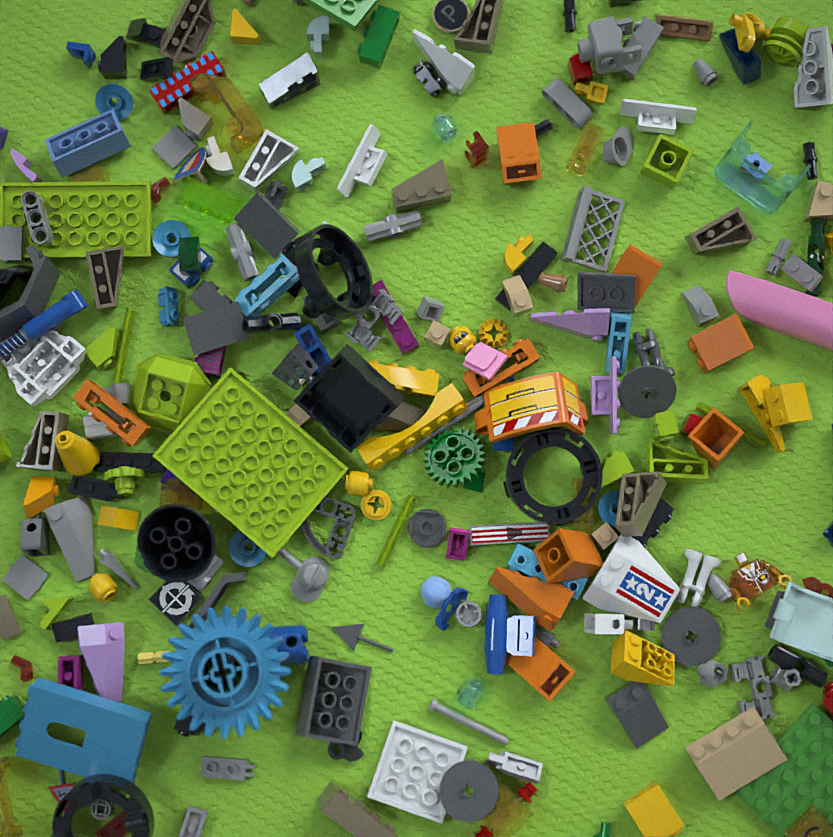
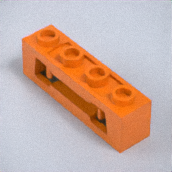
M521 338L513 343L514 347L507 350L504 348L499 351L508 356L506 361L510 360L515 353L519 351L521 353L514 357L517 363L493 376L482 387L480 385L487 382L486 378L480 376L476 379V376L479 374L469 369L464 372L465 376L462 377V381L473 399L539 361L540 357L529 339L523 340ZM526 358V361L518 365L519 362Z
M86 379L72 397L77 401L76 405L84 411L86 409L92 413L90 416L99 423L101 421L107 425L105 428L114 435L116 433L122 437L120 440L129 447L131 445L138 446L152 428L93 380ZM102 401L123 419H128L131 422L126 421L122 425L101 407H96L93 404H99Z

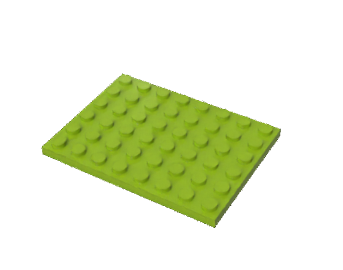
M231 367L152 455L272 558L349 469Z

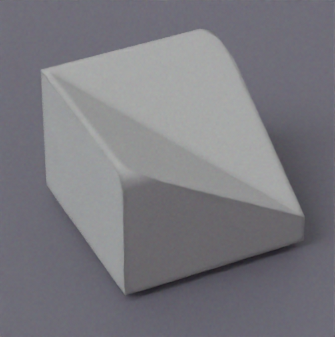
M423 296L417 314L421 319L438 322L444 305L439 300Z

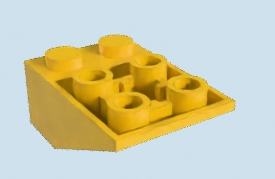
M627 630L612 642L610 673L627 681L674 686L675 654Z

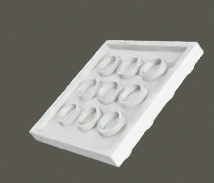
M393 720L367 797L442 823L446 813L439 795L442 777L451 766L464 760L468 746Z

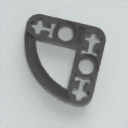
M324 497L320 510L315 508L313 511L336 519L327 546L325 547L313 534L308 517L301 524L307 540L317 551L329 558L337 559L343 554L356 517V511L351 505ZM326 502H332L335 506L331 513H327L324 510ZM338 504L342 505L341 510L346 511L347 508H350V512L353 513L352 517L348 516L345 519L342 513H338V516H335ZM343 526L346 528L347 532L344 537L336 535L337 527ZM333 537L337 540H344L343 545L338 544L337 549L340 552L335 553L334 556L331 555L332 551L329 550L330 547L335 545V541H332Z

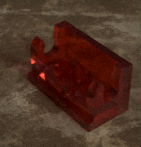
M478 131L473 133L474 141L472 144H470L469 140H466V146L470 150V155L465 150V157L470 162L472 169L487 159L489 146Z
M123 810L95 832L96 836L122 837L127 833L125 827L126 812Z

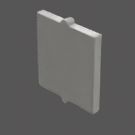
M174 125L152 149L161 157L162 161L165 160L175 169L197 146Z
M8 225L0 227V260L4 262L22 261L23 228L9 227Z
M22 554L16 563L10 566L11 569L2 580L24 598L30 600L35 592L41 589V585L49 574Z

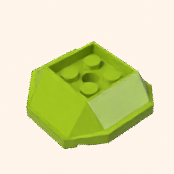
M158 352L136 366L129 404L134 414L152 427V430L171 435L211 390L212 384L196 362ZM164 390L171 394L170 399L164 397Z

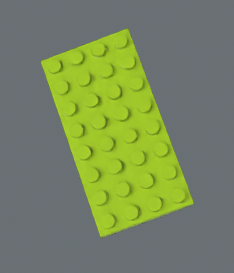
M151 181L0 182V227L8 225L9 227L23 228L22 259H30L25 248L31 245L37 251L41 250L44 256L48 258H87L86 252L119 246H125L124 258L152 257ZM26 191H34L43 199L54 238L53 243L48 247L38 245L31 237L21 202V197ZM36 197L30 198L29 205L35 203ZM37 215L34 218V223H38L41 220V215ZM46 233L40 235V242L46 239Z

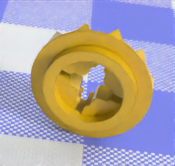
M492 318L485 320L481 324L478 335L483 344L496 349L506 343L509 331L507 325L502 320ZM493 326L496 332H499L495 337V341H493L492 335L488 334Z
M381 490L369 491L361 500L363 514L371 520H382L388 516L391 510L390 497ZM377 497H379V504H382L384 507L378 508L374 513L373 506L368 503H374Z

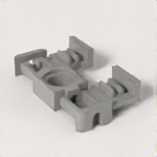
M384 289L378 290L381 292L366 310L357 316L358 322L350 332H345V335L355 344L360 342L369 353L380 342L381 338L379 336L375 337L372 334V330L369 331L368 329H371L381 316L385 317V315L390 319V324L393 325L404 312L398 305L392 302L394 298L388 295ZM367 311H371L374 314V319L371 322L366 321L364 318V314Z
M763 656L746 658L745 662L729 664L732 682H740L742 678L749 680L753 698L748 703L737 701L739 715L754 707L757 713L760 714L761 719L776 716V713L772 712L769 696H773L769 676H765L762 659H765V657ZM759 682H763L765 685V690L762 693H759L756 689V685Z

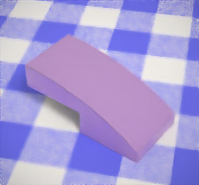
M12 148L10 152L19 169L32 182H42L35 173L29 170L32 163Z

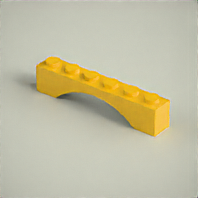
M450 384L435 395L428 411L411 427L393 435L371 437L357 446L356 449L373 472L382 468L391 459L397 458L400 453L413 447L424 437L430 436L439 427L445 426L454 417L461 415L468 409V406L455 386Z

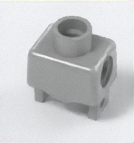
M613 16L590 22L588 24V38L577 41L581 63L593 61L596 72L598 74L623 71V65L641 62L642 49L640 45L623 48L621 44L622 36L633 34L632 17L614 21Z

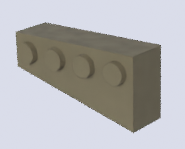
M332 780L317 799L321 811L355 837H398L395 832L396 828L389 822L385 824L380 820L381 817L374 811L370 812L362 802L357 799L355 800L346 790L340 788Z

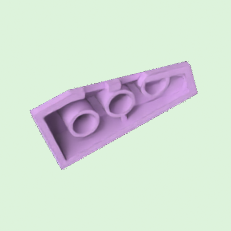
M610 308L584 309V312L579 314L573 312V310L562 312L561 315H558L557 312L532 313L529 316V321L583 338H591L592 341H603V338H606L608 335Z
M123 622L78 626L79 649L84 655L88 670L91 672L98 696L116 702L122 701L125 647Z

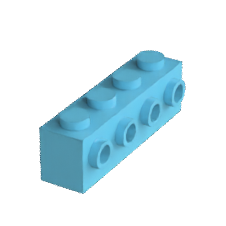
M517 543L507 562V565L510 566L509 570L522 572L529 578H532V576L539 577V580L547 582L534 551ZM588 578L557 583L574 591L570 599L572 601V599L578 600Z

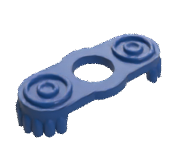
M455 588L444 602L441 611L435 619L436 626L442 631H445L450 626L447 621L455 612L460 600L467 599L468 591L466 589ZM452 603L451 610L446 612L447 606Z

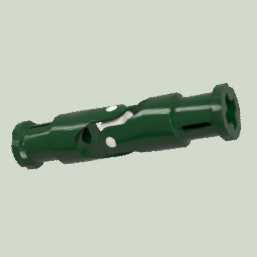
M813 219L810 221L811 235L808 240L807 265L823 276L826 236H824L827 221ZM821 281L812 292L807 289L805 294L814 297L822 296L820 291Z

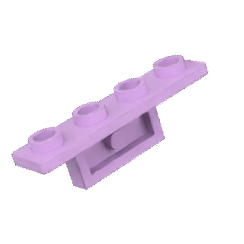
M609 357V376H590V414H609L610 434H617V430L620 429V420L617 418V411L620 409V401L617 399V391L620 387V382L617 380V372H619L620 364L619 361H616V357Z

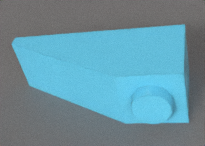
M610 312L606 372H609V357H616V361H619L620 369L617 373H625L631 326L630 313Z

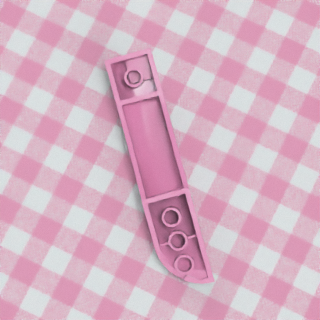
M728 270L726 292L733 303V308L742 317L781 335L784 334L833 351L832 303L766 280Z

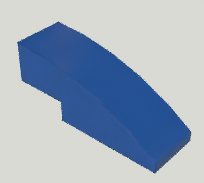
M308 323L293 332L299 344L318 365L316 370L318 374L331 361V358L311 324Z

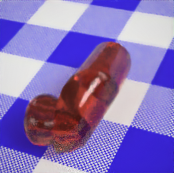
M166 176L152 184L151 199L154 203L161 200L160 191L170 185Z
M14 655L11 664L20 668V679L23 682H28L34 676L31 662Z

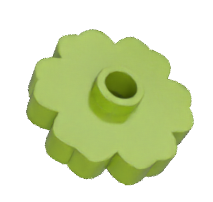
M128 466L104 472V479L107 482H115V490L121 496L132 495L133 490H135V481L145 478V470Z

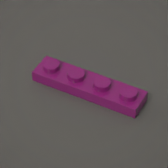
M382 280L373 284L372 303L381 293L378 291L380 289H384L390 295ZM402 314L393 325L390 324V319L386 315L385 317L381 316L402 355L419 346Z

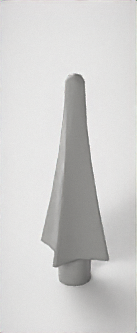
M101 549L97 553L102 558L100 561L102 564L118 574L134 589L137 590L139 588L126 573L112 551L107 553L104 549Z

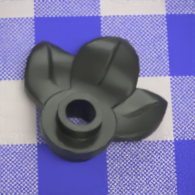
M362 731L359 734L358 745L362 738ZM330 742L328 745V754L335 760L344 758L351 762L360 759L364 755V752L358 746ZM335 746L341 747L340 753L334 751Z

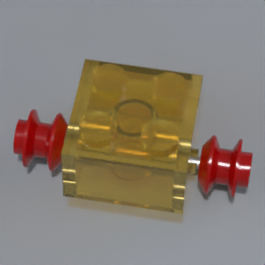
M524 781V787L522 789L517 788L519 796H516L507 785L501 782L498 785L499 795L494 809L488 816L481 819L487 827L480 825L481 831L479 833L473 832L475 837H494L493 833L496 837H512L533 816L523 802L532 803L530 798L533 795L538 796L536 794L538 789L531 782L526 783Z

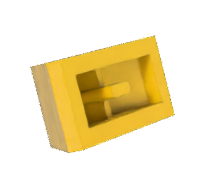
M235 8L232 12L230 31L232 43L259 45L261 43L259 35Z
M101 506L98 525L136 531L140 512Z

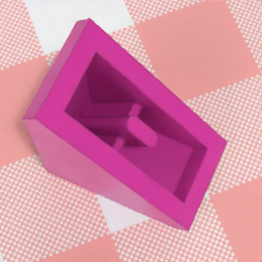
M450 528L446 558L465 561L470 530Z

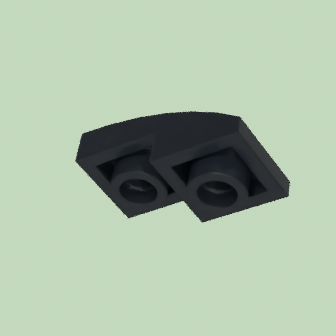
M92 613L54 622L51 624L56 643L78 638V626L95 625Z

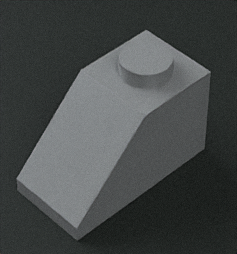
M180 97L178 103L182 124L186 131L185 134L193 140L197 138L202 141L214 124L213 120L209 115Z
M699 285L681 293L697 327L713 321L719 316L712 299Z

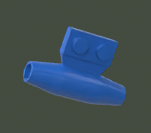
M490 594L484 634L487 674H503L507 651L518 656H534L536 616L514 615L508 618L505 595Z

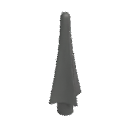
M535 625V635L547 647L550 644L556 649L560 642L554 638L555 635Z

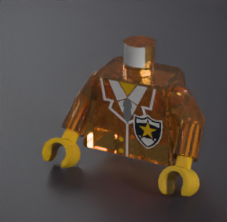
M744 552L734 556L739 567L731 571L729 587L733 599L737 602L738 611H742L741 604L746 605L747 609H749V599L778 584L777 581L780 582L782 589H786L784 581L792 582L790 576L784 575L778 568L765 560L757 558L749 561Z

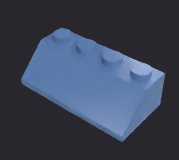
M114 109L45 139L52 162L62 178L131 147Z

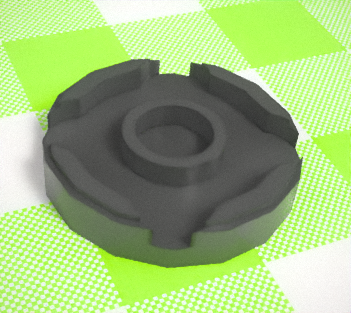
M422 509L411 517L408 525L409 535L417 545L433 547L444 538L446 522L437 511Z

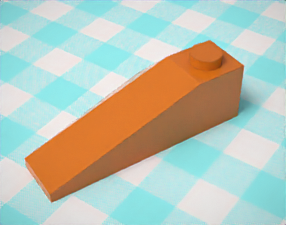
M497 567L489 579V582L527 616H536L535 622L550 631L554 629L574 593V591L557 582L547 583L539 580V577H525L520 572Z

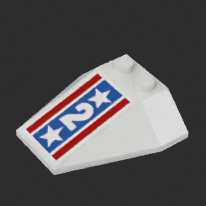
M620 534L582 599L602 610L661 623L681 589L639 541L631 536L623 537Z

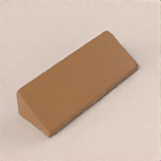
M657 13L656 23L664 27L661 35L710 41L713 26L712 20Z

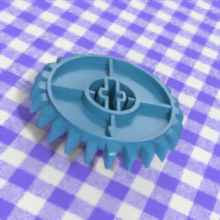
M229 606L223 607L222 617H218L217 612L213 608H207V621H204L200 615L193 614L192 620L195 627L192 629L188 625L180 624L178 628L185 637L183 639L178 637H170L168 639V642L177 649L176 652L162 653L161 657L172 662V666L159 670V674L172 677V681L163 685L161 691H175L176 695L167 702V706L173 707L179 704L183 706L177 715L178 721L188 717L190 714L193 716L190 730H195L203 722L206 723V737L212 735L216 727H220L221 738L226 739L229 736L231 727L234 726L238 736L241 737L245 734V723L248 722L256 731L260 728L258 715L261 714L267 720L273 717L272 711L268 707L270 704L278 707L282 706L283 701L276 693L277 691L289 690V685L281 681V676L289 675L291 669L281 666V661L287 659L290 655L289 652H278L277 647L282 644L284 639L282 637L271 639L269 635L274 629L272 624H268L263 628L259 627L261 622L260 614L254 615L249 621L246 620L247 610L245 608H240L236 617H233ZM220 653L224 667H230L231 674L227 675L230 691L228 690L225 675H219V670L223 669ZM230 654L239 660L241 666L238 667L236 662L232 663ZM212 659L214 668L210 670L208 675V666ZM242 669L243 676L238 685L236 676L239 675V670ZM209 678H211L213 682L218 681L219 689H217L210 682Z

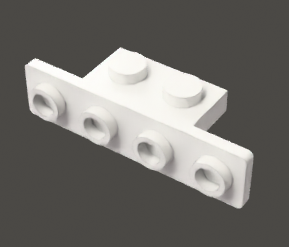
M622 99L619 114L638 117V131L674 135L676 122L693 124L697 108Z
M372 124L365 131L364 137L357 147L351 162L348 164L342 179L339 181L337 190L344 197H349L356 182L371 187L387 156L384 150L374 148L381 133Z

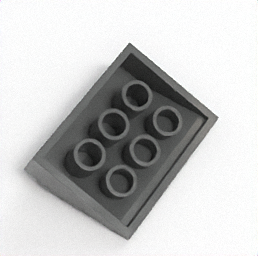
M309 656L295 735L358 746L371 667Z

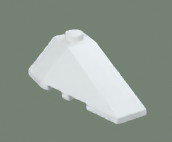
M827 26L807 29L802 51V62L798 68L799 75L794 85L795 108L833 104V53Z
M414 29L412 39L434 67L438 76L443 79L448 91L461 96L474 79L475 65L456 52L452 55L447 50V47L442 44L436 46L430 37Z

